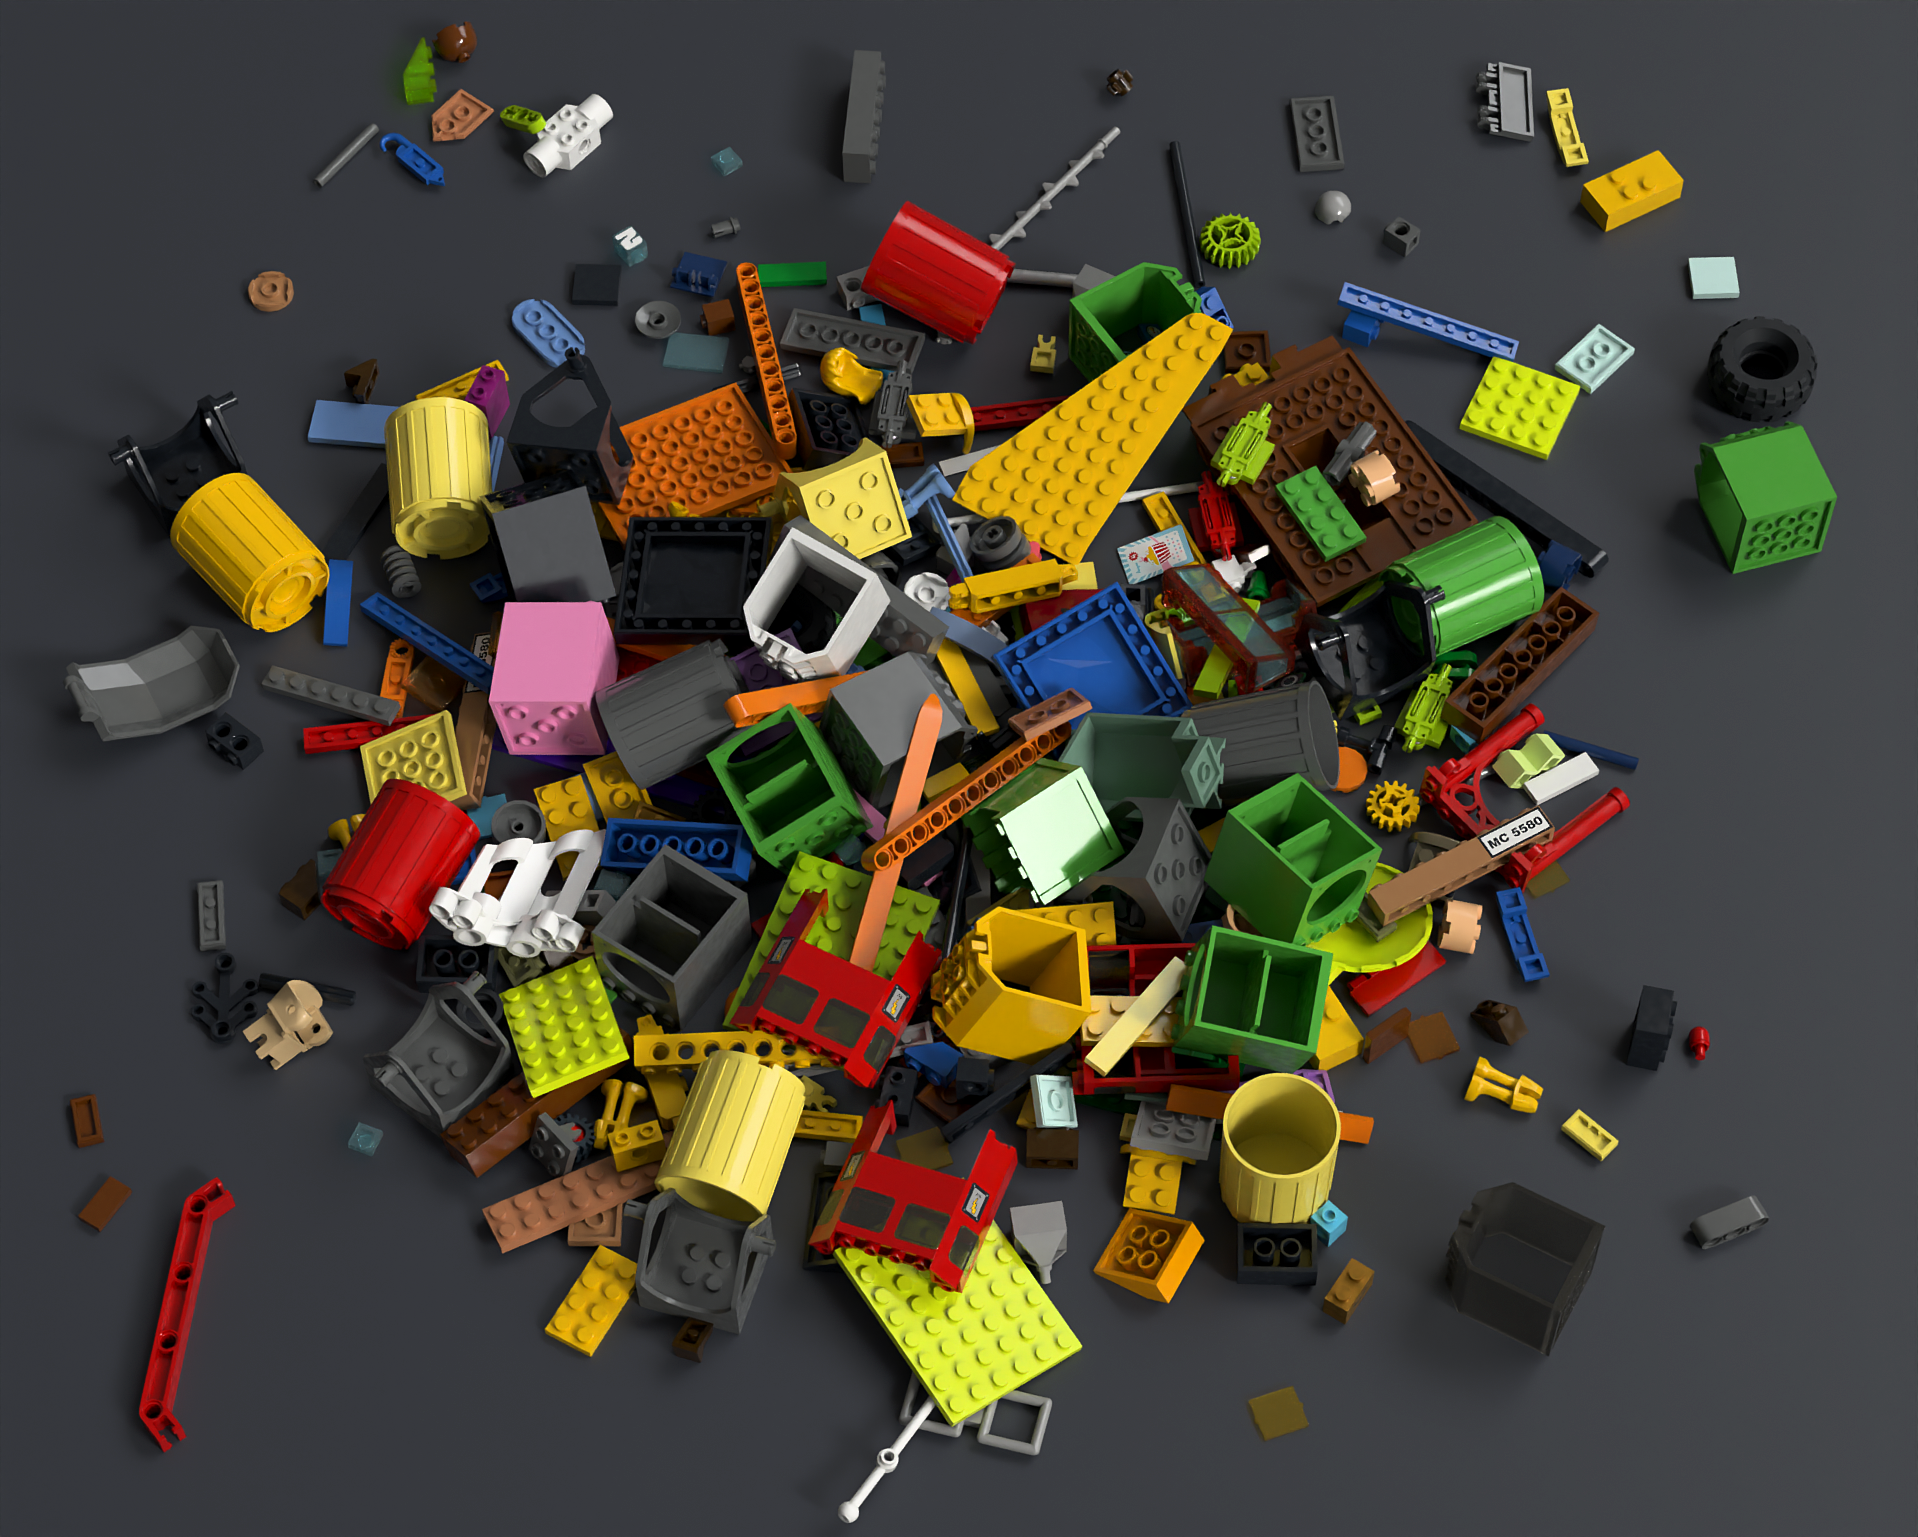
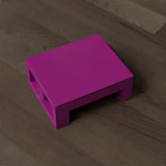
M483 365L466 395L465 401L473 404L485 414L488 420L489 439L494 436L510 405L504 371Z

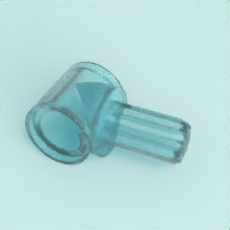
M850 833L833 852L847 866H850L861 859L862 853L867 848L854 834Z

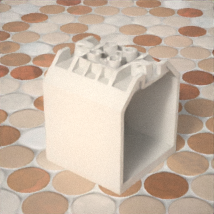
M792 527L744 604L743 609L751 641L754 642L755 647L759 651V657L764 660L763 663L777 671L780 669L781 676L787 680H798L799 683L845 675L890 603V599L876 573ZM807 566L858 593L825 649L810 654L801 652L767 632Z

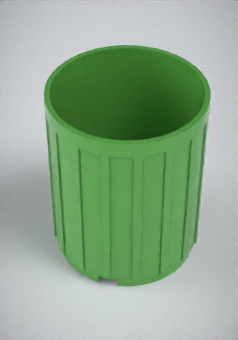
M1493 516L1392 562L1380 573L1378 581H1383V584L1385 581L1392 580L1420 587L1424 592L1437 585L1442 587L1439 592L1444 590L1445 600L1430 605L1436 657L1533 615L1541 609L1544 601V585L1541 571L1529 543L1513 523L1501 516ZM1392 596L1394 613L1402 632L1413 648L1424 656L1419 614L1410 601Z

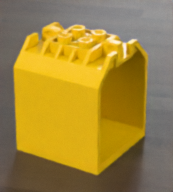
M998 906L974 923V929L968 932L953 947L948 957L943 959L940 970L931 976V999L942 1002V1008L937 1006L932 1008L933 1020L956 1046L1030 1065L1036 1064L1065 1044L1092 1013L1085 929ZM999 979L1029 986L1030 993L1005 987Z

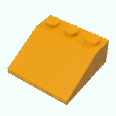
M1129 1208L1093 1271L1095 1274L1147 1299L1169 1304L1205 1240L1192 1221Z

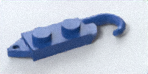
M388 133L380 139L379 146L383 152H386L385 143L387 141L393 140L401 145L396 151L398 161L426 185L445 186L443 167L416 144H412L398 133Z

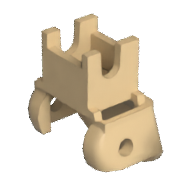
M301 980L287 982L272 1000L267 1003L269 1007L266 1010L267 1014L243 1031L249 1042L254 1041L260 1036L263 1037L258 1041L260 1048L255 1052L261 1060L268 1054L274 1059L270 1063L275 1070L301 1051L304 1053L313 1046L325 1044L333 1034L331 1027L319 1010L322 1006L320 993L313 985ZM320 1026V1031L314 1033V1028ZM294 1031H297L304 1044L299 1041Z

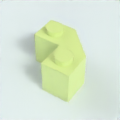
M1533 734L1525 741L1526 745L1521 750L1508 749L1499 754L1496 763L1492 767L1509 788L1522 789L1524 783L1529 781L1530 778L1555 768L1565 757V754L1549 735Z

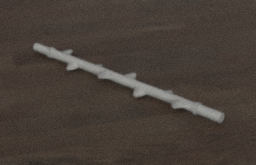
M1114 126L1080 160L1069 161L1071 169L1056 183H1043L1042 187L1046 193L1027 211H1018L1016 213L1018 220L1002 235L990 234L991 247L999 251L1012 237L1024 238L1026 233L1023 227L1040 210L1051 209L1050 201L1065 186L1077 187L1079 185L1076 175L1093 159L1104 157L1102 150L1106 149L1108 144L1120 134L1119 128Z

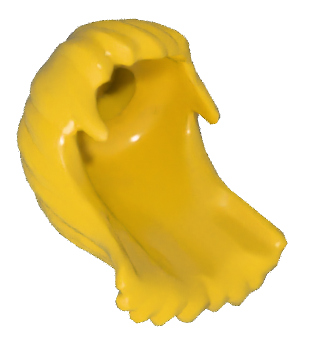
M843 347L828 351L823 356L820 364L823 383L839 395L856 397L860 404L866 405L867 402L869 403L871 399H874L876 392L881 389L883 384V372L863 367L855 360L858 357Z

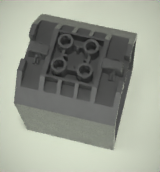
M906 652L829 690L819 729L826 738L852 788L876 810L893 803L918 712L932 693L938 697L943 712L941 727L926 779L959 762L961 763L970 755L972 748L970 745H965L973 740L978 732L976 726L968 725L964 720L966 714L964 706L959 699L954 697L949 684L942 680L937 671L927 668L925 665L927 657L924 654Z

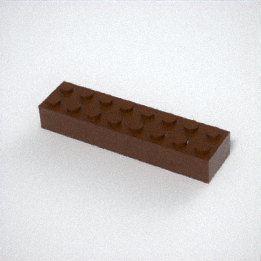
M1560 587L1542 605L1538 612L1530 616L1444 701L1440 718L1472 738L1477 744H1480L1595 630L1600 613Z
M619 1027L629 1059L533 1098L523 1071L440 1134L450 1156L476 1178L481 1176L532 1137L539 1115L546 1112L554 1120L634 1059V1044L629 1034Z

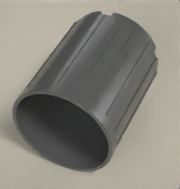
M720 639L714 642L707 640L596 691L595 696L598 709L609 737L627 772L641 790L706 760L707 754L754 726L736 728L723 707V704L729 698L750 691L734 659L731 660L728 656L725 657L724 653L728 649Z
M1317 681L1199 703L1182 713V718H1192L1199 736L1226 738L1225 748L1220 752V763H1224L1223 784H1218V797L1222 799L1221 808L1240 805L1296 773H1299L1318 792L1335 789L1338 785L1340 759L1335 724L1325 692Z

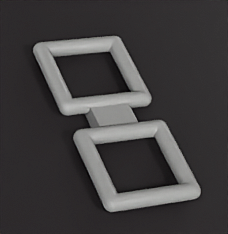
M912 1372L899 1416V1423L907 1426L913 1418L911 1413L920 1386V1381L914 1372ZM1016 1390L1001 1397L1040 1407L1030 1444L989 1434L998 1400L953 1427L948 1424L925 1419L918 1429L951 1437H959L963 1425L979 1428L977 1441L981 1444L1035 1456L1038 1455L1052 1407V1400Z

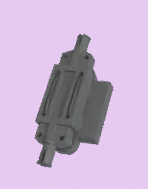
M902 360L898 361L897 371L888 374V379L884 381L883 391L876 392L869 435L881 436L883 440L882 446L885 448L887 445L888 448H891L892 444H899L901 438L915 440L917 426L906 403L908 396L912 395V375L906 373L908 363L903 360V366Z

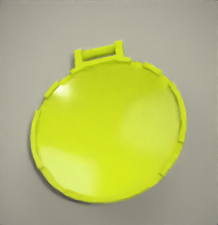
M1377 862L1366 889L1367 894L1375 885L1380 883L1383 885L1398 873L1403 872ZM1428 903L1395 920L1397 930L1379 942L1355 919L1351 923H1344L1337 931L1327 933L1320 941L1312 942L1306 947L1333 953L1328 986L1342 971L1376 972L1399 966L1413 958L1427 943L1433 925L1431 904Z

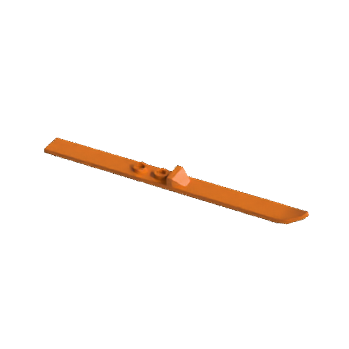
M934 693L927 698L918 712L890 815L883 825L885 829L884 836L917 813L942 723L943 711L939 699ZM904 859L890 869L874 871L848 961L870 972H873Z

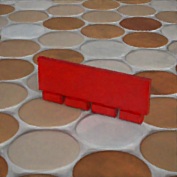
M1428 940L1421 951L1407 962L1383 971L1364 972L1367 978L1362 973L1347 983L1348 988L1351 990L1349 995L1369 1017L1443 966L1446 960Z

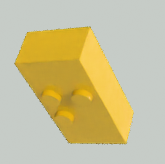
M1657 150L1583 184L1580 202L1604 232H1607L1680 198L1684 180L1662 153Z
M1330 986L1327 988L1317 1052L1309 1059L1314 1070H1329L1362 1054L1364 1038Z

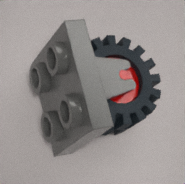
M545 1112L537 1117L529 1150L547 1168L549 1174L555 1178L571 1173L574 1160L578 1163L581 1158L585 1160L591 1154L596 1138L594 1136L595 1132L592 1129L593 1125L591 1122L586 1124V1118L579 1120L580 1115L575 1114L574 1118H571V1114H566L565 1118L563 1115H560L558 1119L553 1120Z

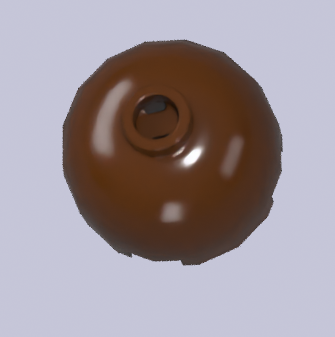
M465 21L463 23L464 26L460 27L452 24L436 34L438 39L432 40V43L440 57L447 61H458L459 63L466 62L471 58L470 55L477 46V36L470 22Z

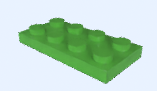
M1316 466L1275 485V492L1325 562L1366 542L1367 537Z

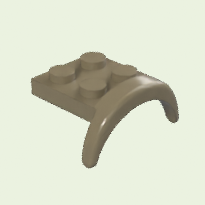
M1415 832L1411 834L1408 841L1418 843L1408 871L1412 870L1420 862L1426 863L1434 859L1442 851L1447 852L1455 848L1460 842L1429 832ZM1444 895L1436 899V901L1445 903L1446 899L1452 900L1453 897L1448 898Z

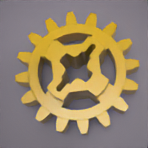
M1384 781V787L1378 784L1375 785V791L1370 790L1369 797L1366 800V814L1371 816V823L1379 822V829L1387 826L1388 832L1392 831V827H1396L1398 832H1400L1402 825L1410 828L1411 821L1416 822L1420 805H1417L1419 797H1413L1415 790L1407 791V784L1404 783L1400 787L1397 781H1394L1393 785H1389L1387 781Z

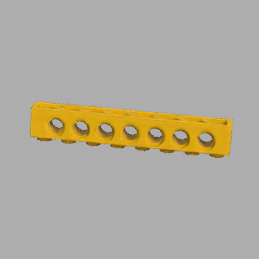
M839 1027L814 1028L816 1033L842 1045V1032ZM761 1030L754 1031L752 1034L747 1031L634 1036V1067L641 1071V1074L645 1075L656 1074L657 1070H667V1073L671 1074L682 1073V1069H692V1072H697L700 1063L704 1062L707 1058V1051L712 1047H716L719 1050L733 1051L735 1047L742 1046L744 1047V1053L760 1057L758 1064L769 1066L770 1069H772L773 1064H777L782 1068H785V1065H795V1068H809L810 1064H820L821 1067H834L835 1065L830 1063L826 1057L821 1055L814 1056L808 1053L804 1047L795 1044L796 1049L793 1054L785 1055L783 1054V1049L788 1043L781 1036L774 1033L767 1034ZM761 1046H770V1051L767 1055L759 1056L757 1054ZM687 1048L693 1049V1055L689 1059L681 1058L683 1050ZM664 1049L668 1051L667 1057L664 1060H656L655 1056L659 1050Z

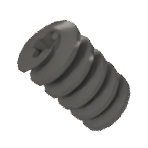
M394 545L386 549L380 557V562L386 573L392 593L398 598L415 596L420 592L422 584L419 582V577L416 574L417 571L414 568L410 554L400 545Z

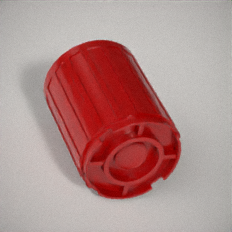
M907 200L896 215L877 249L863 279L860 291L962 344L967 342L973 345L977 340L975 339L977 333L981 334L1005 289L1008 280L1006 277H1011L1016 263L1008 260V255Z
M388 779L382 785L324 883L321 902L326 910L338 921H341L344 917L354 925L351 930L366 939L395 950H401L404 945L408 949L411 944L419 939L433 916L429 911V906L438 888H450L481 835L480 831L469 816L437 793L406 780Z

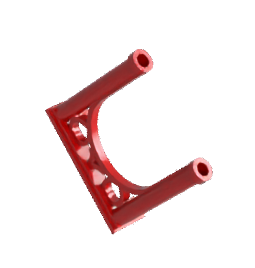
M1529 703L1521 709L1519 715L1458 761L1455 758H1451L1439 770L1435 766L1432 768L1428 766L1425 769L1419 791L1422 798L1427 803H1431L1437 809L1440 817L1448 820L1454 826L1456 833L1467 841L1475 838L1481 831L1485 829L1490 830L1500 823L1487 809L1481 797L1479 781L1482 772L1490 763L1497 759L1500 753L1513 747L1545 722L1541 710L1536 705ZM1475 773L1472 786L1464 783L1460 784ZM1617 787L1612 788L1565 826L1554 832L1551 841L1543 846L1536 844L1524 855L1521 852L1512 853L1509 862L1494 871L1499 872L1512 889L1520 887L1523 893L1531 879L1616 813H1622L1630 806L1627 795ZM1462 792L1473 796V804L1463 806L1456 800L1455 794ZM1476 809L1478 810L1476 817L1478 818L1479 824H1477L1469 816L1470 814H1473L1476 811Z

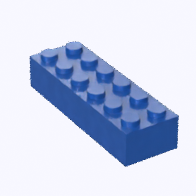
M608 818L600 866L612 874L640 875L666 844L724 880L748 882L753 843L743 825Z

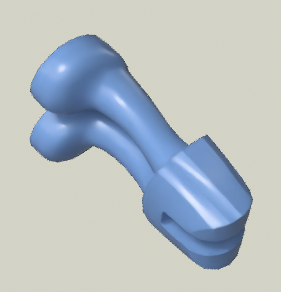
M934 463L926 469V472L906 491L901 488L898 490L907 520L916 515L921 505L933 495L941 493L947 498H953L955 492Z

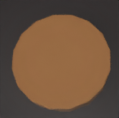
M263 272L249 284L248 295L250 302L261 311H278L292 301L294 295L292 281L281 272Z

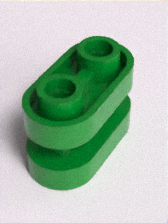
M1468 650L1441 654L1436 657V662L1430 674H1439L1442 665L1447 664L1448 666L1449 664L1452 670L1447 678L1453 682L1451 689H1457L1477 669V655Z

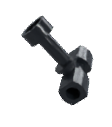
M1383 725L1379 738L1373 737L1370 741L1350 734L1351 729L1341 726L1337 734L1338 746L1345 747L1348 743L1368 750L1367 755L1371 757L1367 764V771L1381 775L1387 759L1386 752L1391 750L1394 744L1397 729L1389 725Z

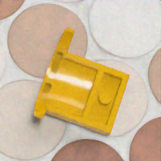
M938 393L908 396L906 403L921 437L964 434L962 451L964 454L970 452L974 438V418L971 408L963 395L959 393Z
M1130 1143L1121 1146V1154H1131L1123 1207L1175 1215L1182 1163L1186 1162L1195 1165L1196 1160L1175 1154L1168 1155L1154 1150H1142L1138 1147L1130 1146Z

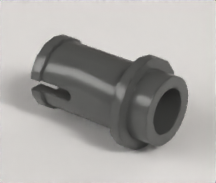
M731 216L729 220L711 224L714 238L733 232L737 234V231L741 230L737 217L732 218Z

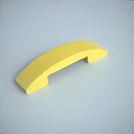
M1569 89L1547 91L1546 97L1550 122L1563 163L1566 167L1588 164L1584 143L1580 142L1572 113L1573 103Z

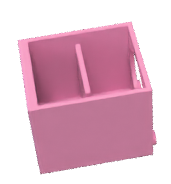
M505 602L489 703L510 755L606 754L608 732L600 715L595 694L596 691L616 683L620 655L601 602Z

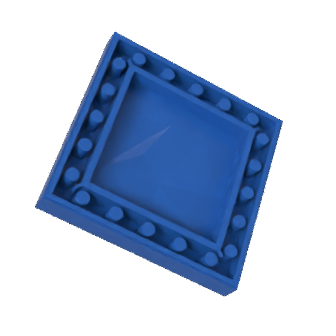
M1118 582L1113 583L991 657L1023 711L1071 687L1090 701L1093 709L1087 712L1178 717L1185 710L1191 709L1193 706ZM1087 712L1069 720L1072 729L1077 730L1079 723ZM1065 741L1049 752L1054 761H1058L1064 752Z

